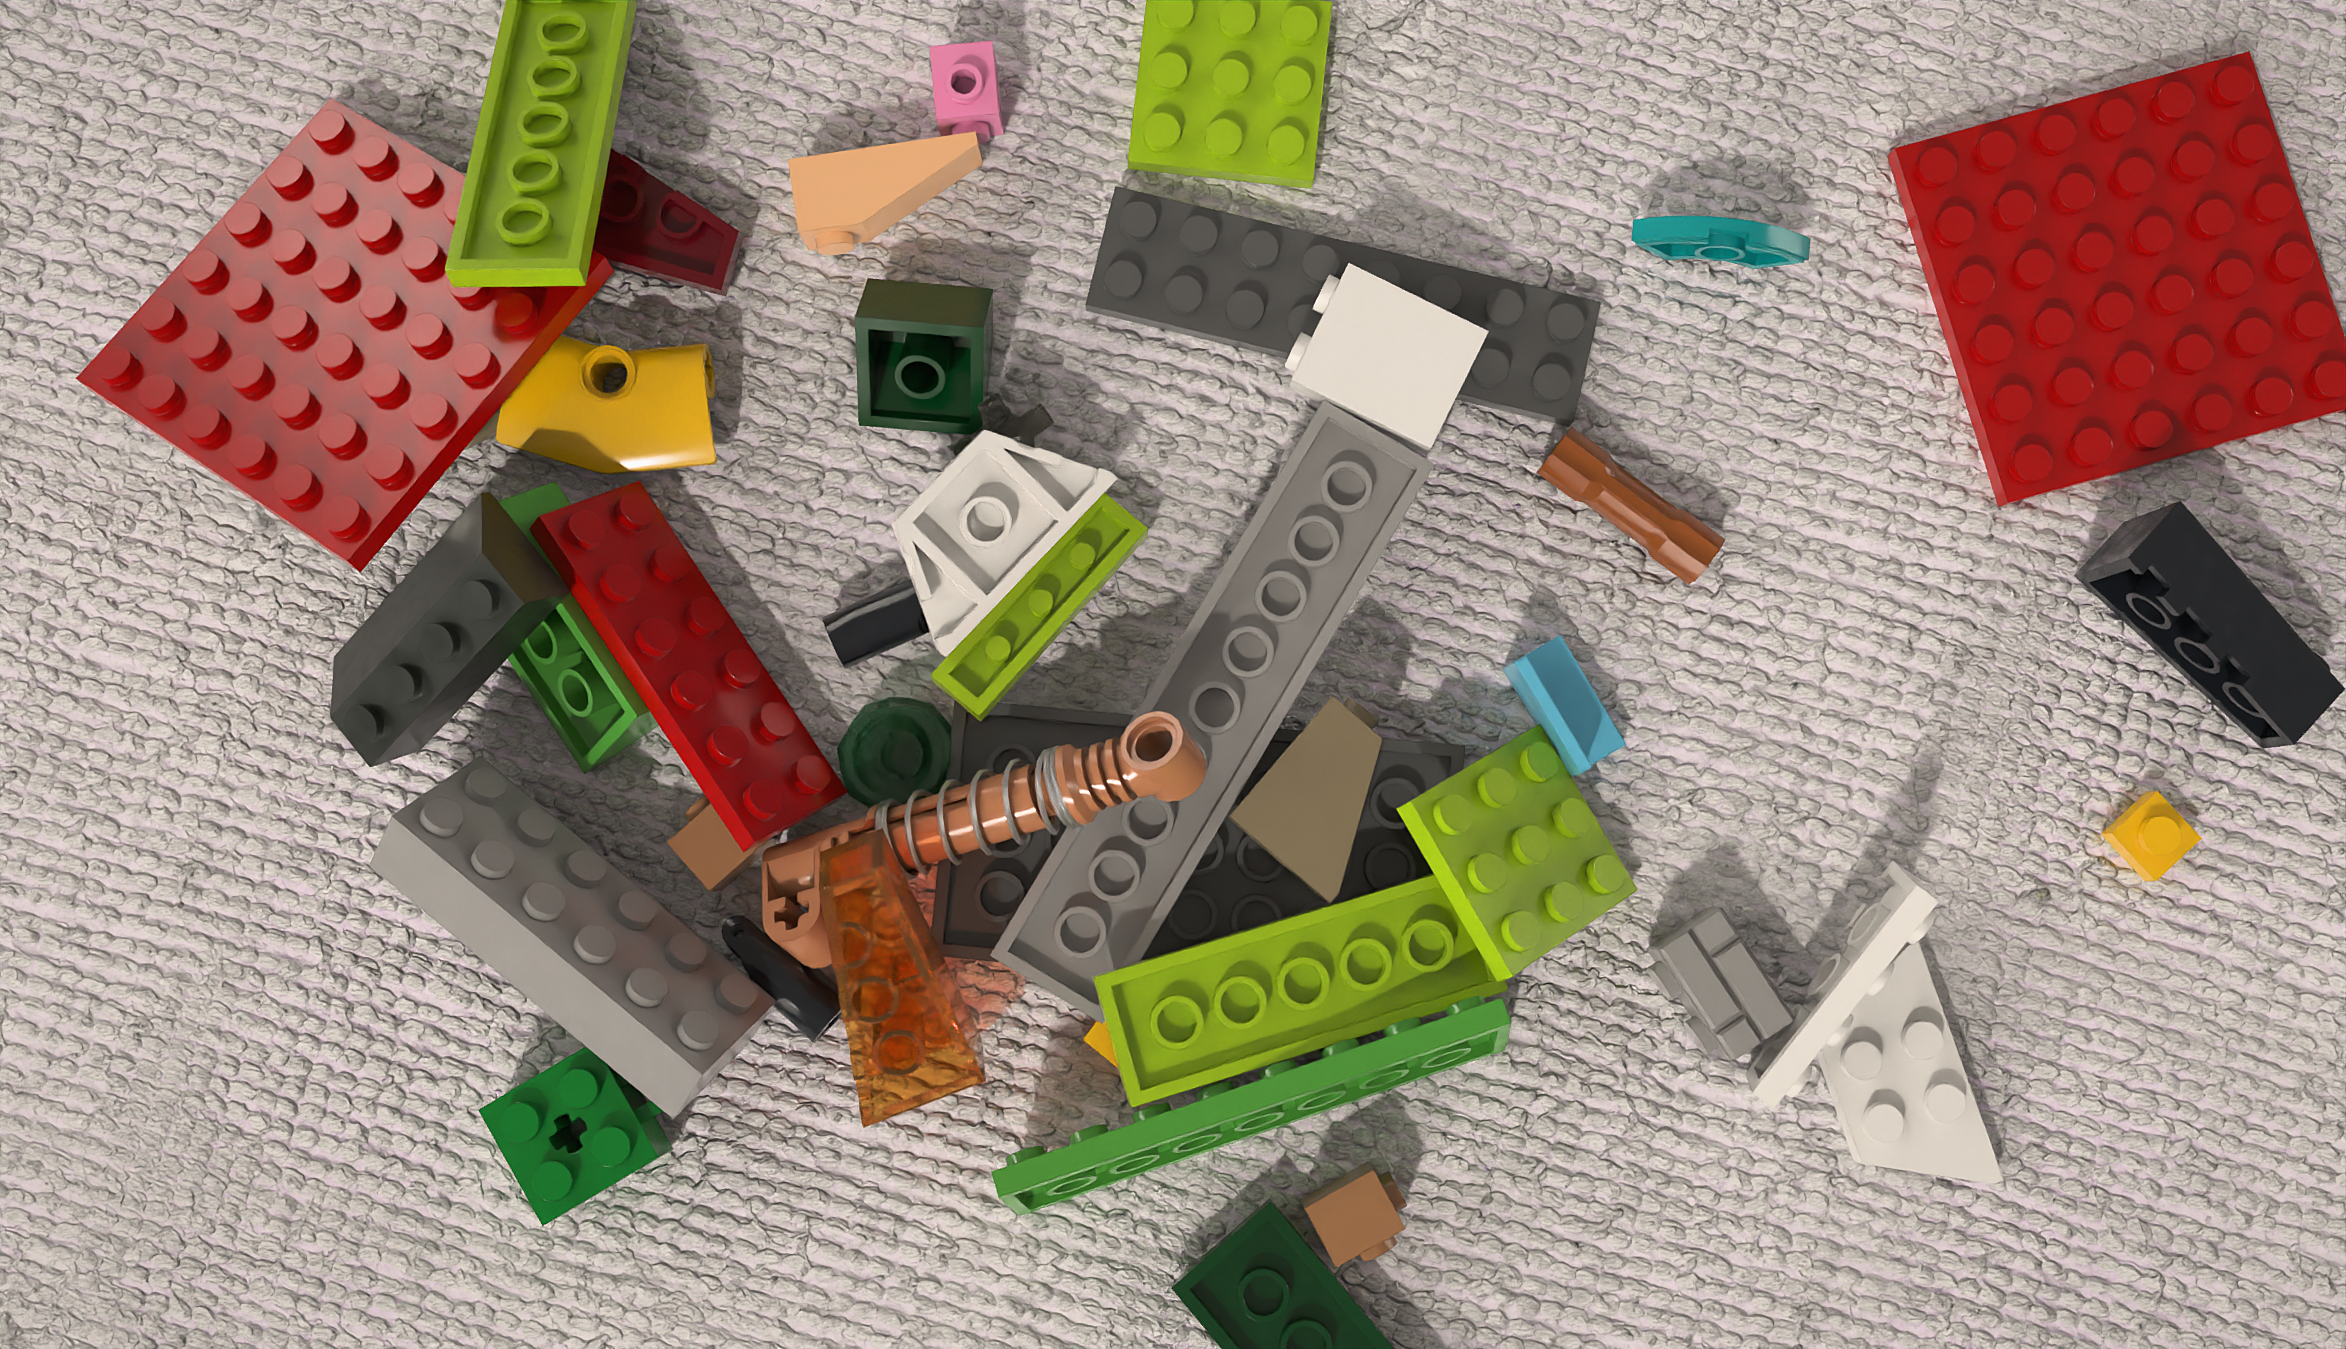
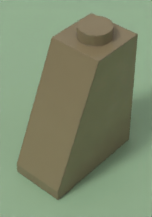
M1332 696L1228 817V819L1327 903H1331L1340 891L1383 740L1372 730L1378 723L1376 718L1350 697L1341 704Z

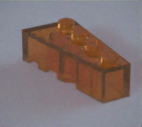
M883 828L821 851L819 895L832 965L836 973L840 1009L846 1027L853 1078L857 1086L863 1128L985 1082L983 1044L980 1033Z

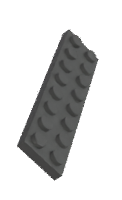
M1115 186L1085 304L1086 311L1288 359L1300 333L1303 332L1312 337L1323 314L1313 310V307L1329 274L1341 279L1348 263L1489 331L1455 400L1570 427L1574 422L1601 302Z

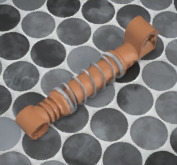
M1155 711L1136 718L1126 728L1120 739L1118 737L1106 740L1105 744L1099 742L1090 745V748L1083 747L1080 749L1071 744L1054 746L1042 751L1036 765L1034 763L1028 764L1017 758L1010 760L1004 773L998 775L988 769L978 770L972 782L967 785L951 779L947 780L940 789V792L935 795L923 789L916 790L908 799L907 804L904 805L893 798L881 801L880 804L870 807L866 817L765 849L762 856V922L764 931L774 942L803 965L813 969L827 967L835 963L846 952L851 942L853 932L851 888L882 878H886L894 883L917 878L919 872L923 875L929 874L931 864L949 858L955 865H960L963 853L979 848L987 855H992L995 843L1011 838L1022 846L1026 842L1028 833L1046 828L1052 835H1057L1059 831L1058 817L1064 825L1074 830L1083 827L1084 824L1093 822L1097 813L1105 810L1107 806L1112 808L1121 805L1122 801L1128 803L1137 800V796L1144 798L1153 795L1155 798L1166 802L1182 800L1192 795L1201 786L1206 775V759L1201 749L1178 719L1170 713ZM1016 765H1021V766H1023V767H1020V768L1011 770L1013 766H1016ZM985 775L991 776V777H989V778L979 780V778H980L981 776H985ZM950 786H959L957 788L946 791L947 788ZM918 796H927L926 798L914 801ZM800 904L808 910V913L800 909Z

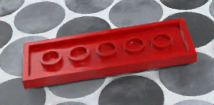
M640 480L538 516L529 528L530 532L571 591L743 853L831 806L848 792Z

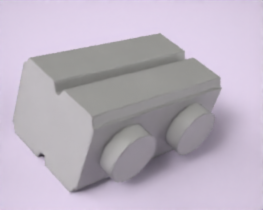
M1709 907L1681 924L1679 928L1672 930L1647 948V951L1655 961L1653 965L1648 967L1651 978L1668 1000L1678 996L1691 1016L1690 1019L1684 1022V1026L1694 1043L1705 1055L1714 1051L1719 1058L1728 1061L1738 1059L1759 1045L1762 1040L1771 1037L1795 1019V1016L1723 908Z

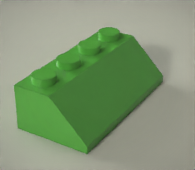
M555 481L499 500V504L560 577L529 530L538 516L571 505L557 482ZM571 592L507 658L584 774L596 769L659 726Z

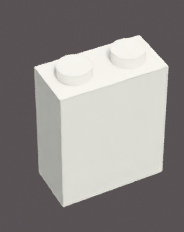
M1348 263L1341 279L1329 274L1321 289L1313 310L1323 314L1313 336L1311 337L1301 332L1284 366L1295 372L1289 388L1319 403L1326 400L1380 433L1426 454L1431 449L1489 331Z

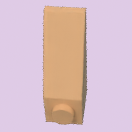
M976 131L788 159L798 233L808 251L817 249V252L823 255L844 254L852 251L856 243L870 242L983 164Z

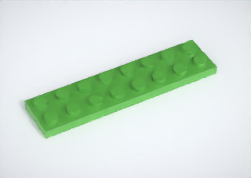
M1483 996L1470 997L1446 1008L1447 1017L1426 1024L1422 1023L1420 1017L1399 1021L1383 1030L1385 1038L1360 1046L1358 1039L1355 1038L1337 1042L1320 1052L1323 1059L1297 1067L1295 1060H1287L1270 1065L1258 1072L1259 1081L1238 1088H1234L1231 1081L1208 1086L1195 1094L1197 1102L1172 1110L1169 1103L1146 1107L1132 1115L1134 1123L1112 1131H1108L1105 1124L1079 1130L1069 1136L1071 1145L1045 1153L1043 1146H1035L1017 1151L1006 1157V1167L991 1171L998 1198L1019 1216L1505 1051L1511 1028L1510 1017L1502 998L1485 1003Z

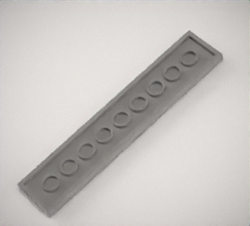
M1326 400L1322 401L1129 723L1130 725L1136 718L1155 711L1170 713L1178 719L1201 749L1206 759V775L1201 786L1192 795L1179 801L1166 802L1155 798L1153 795L1144 798L1137 796V800L1128 803L1122 801L1121 805L1112 808L1107 806L1105 810L1097 813L1093 822L1084 824L1083 827L1074 830L1067 827L990 954L991 957L1098 1022L1104 1023L1105 1019L1092 976L1140 962L1435 464Z

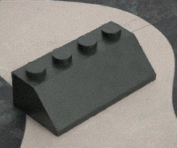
M490 492L481 493L334 656L330 718L369 767L420 751L571 592Z

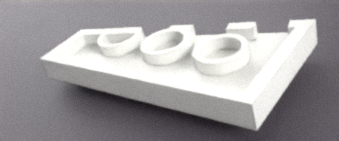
M1893 860L1880 878L1890 885L1879 903H1875L1871 907L1862 904L1848 924V927L1852 930L1847 940L1849 947L1843 956L1837 953L1830 958L1826 957L1812 976L1807 992L1813 998L1807 1008L1800 1004L1790 1008L1795 1016L1794 1021L1770 1037L1745 1074L1752 1093L1772 1108H1775L1785 1095L1792 1098L1802 1090L1812 1074L1813 1066L1810 1065L1812 1060L1825 1044L1833 1047L1845 1036L1853 1022V1015L1850 1014L1866 993L1869 996H1873L1884 987L1894 971V964L1891 963L1906 942L1910 944L1918 942L1927 933L1935 920L1936 913L1932 910L1939 901L1913 874Z

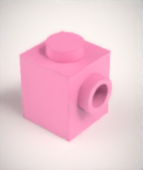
M981 41L929 46L935 115L941 136L976 131L980 145L989 141L990 136L1004 135L998 68L993 42Z

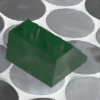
M868 278L855 314L859 426L977 436L982 430H985L993 346V289Z

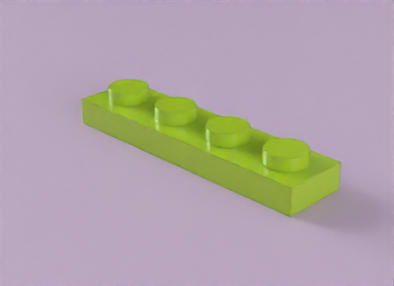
M1104 492L931 674L932 681L981 722L1148 537V528Z

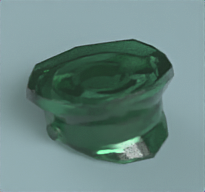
M888 697L865 705L852 721L837 747L840 771L848 795L870 808L880 804L881 801L892 798L903 805L907 804L912 793L920 789L934 795L938 794L946 782L947 769L950 765L952 726L934 705L912 698ZM918 796L914 801L926 798L927 796Z

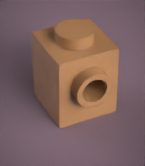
M704 795L685 813L684 816L689 823L666 843L708 891H723L763 855L766 848L774 846L779 839L775 835L743 853Z
M1369 1162L1360 1165L1301 1198L1303 1207L1336 1268L1358 1255L1361 1256L1364 1262L1381 1256L1397 1244L1394 1235L1406 1229L1397 1214L1398 1211L1407 1207L1399 1188L1389 1171L1377 1177Z

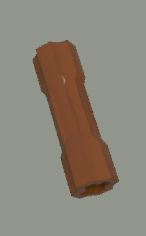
M1572 426L1536 472L1574 501L1583 502L1647 549L1650 557L1688 585L1693 581L1695 582L1705 571L1726 540L1692 514L1677 509L1613 461L1609 453Z

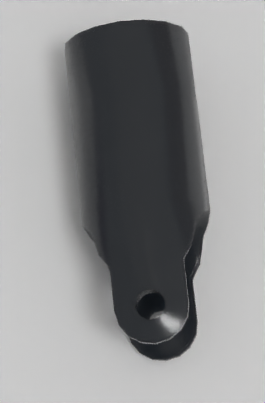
M911 579L822 617L830 641L845 669L930 632Z
M735 915L728 918L722 925L721 933L727 947L742 961V965L749 978L777 1001L774 1007L813 1043L818 1041L852 1004L854 999L820 968L813 969L803 965L774 942L767 933L760 930L750 919L745 916ZM744 932L741 936L735 937L737 933Z

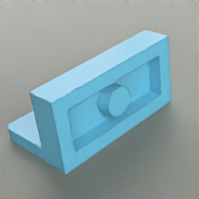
M1561 635L1503 668L1504 673L1535 725H1541L1571 777L1592 768V764L1626 745Z

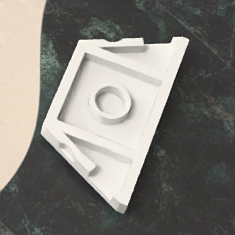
M982 430L892 522L936 650L944 657H947L1118 478L1110 471L1101 468L1096 469L1063 458L1062 455L1041 448H1033L1018 443L1014 439Z
M1906 942L1891 961L1894 964V971L1884 987L1873 996H1869L1866 993L1850 1013L1853 1015V1022L1845 1036L1833 1047L1825 1044L1817 1054L1851 1155L1855 1162L1865 1165L1992 1184L2002 1182L2004 1179L1920 944L1919 942L1915 944Z

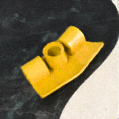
M560 335L501 405L496 439L503 445L601 474L613 475L713 465L717 462L708 399H714L715 374L710 349L707 343L624 351L617 346H597ZM626 368L628 372L627 380L623 387L612 393H604L603 380L606 375L613 369Z

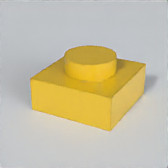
M2158 791L2145 792L2101 833L2144 881H2157L2202 839Z

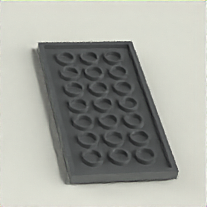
M954 700L946 781L955 779L967 785L972 782L978 770L988 769L997 775L1004 773L1010 760L1018 758L1028 764L1034 763L1036 765L1042 751L1047 748L1071 744L1078 749L1083 747L1090 748V745L1099 742L1105 744L1106 740L1118 737L1120 739L1134 715L997 703L980 722ZM1278 728L1140 961L1432 874V869L1406 827L1397 808L1464 768L1465 745L1382 738L1340 891L1331 903H1327L1228 819L1231 813L1303 731ZM1016 765V766H1013L1011 770H1014V769H1017V768H1020V767H1023V766H1021V765ZM989 775L981 776V777L979 778V780L986 779V778H989V777H991V776H989ZM950 786L947 788L946 791L957 788L959 786ZM1059 817V831L1057 835H1052L1044 828L1028 833L1026 842L1022 846L1011 838L995 843L992 855H987L979 848L963 853L960 865H955L949 858L938 861L929 956L999 962L991 957L990 954L1067 828Z

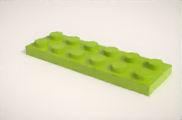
M637 0L505 1L445 266V272L452 287L586 286Z
M1434 873L1092 976L1127 1100L1131 1107L1319 1050L1340 1041L1380 1031L1405 1019L1421 1018L1441 1012L1450 1005L1470 997L1483 996V998L1509 990L1506 979L1497 983Z

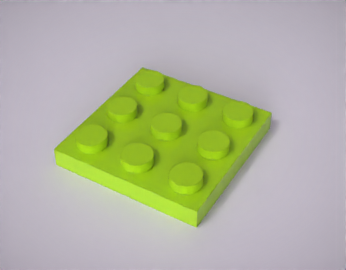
M1146 0L1128 153V169L1312 189L1332 2L1322 0Z
M1540 724L1520 734L1397 808L1398 813L1497 983L1513 977L1638 890Z

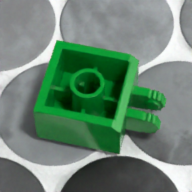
M587 1047L580 1049L478 1110L542 1226L566 1214L673 1150L672 1145L655 1117L664 1111L652 1101L647 1103L645 1097L638 1089ZM582 1118L588 1130L580 1135V1139L576 1140L570 1130L571 1122Z

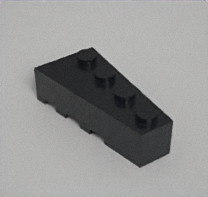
M2181 501L2123 522L2074 575L2262 749L2295 745L2345 690L2344 686L2330 672L2327 662L2308 647Z

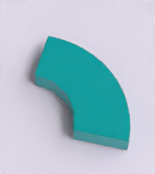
M1661 216L1633 219L1631 239L1636 245L1665 260L1707 259L1726 261L1750 269L1804 263V261L1809 260L1811 240L1800 233L1775 225L1714 216Z

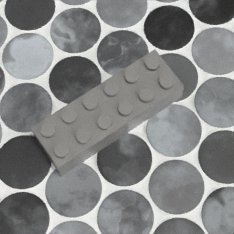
M482 756L477 757L392 815L369 864L371 868L672 1119L749 1044L777 1002Z

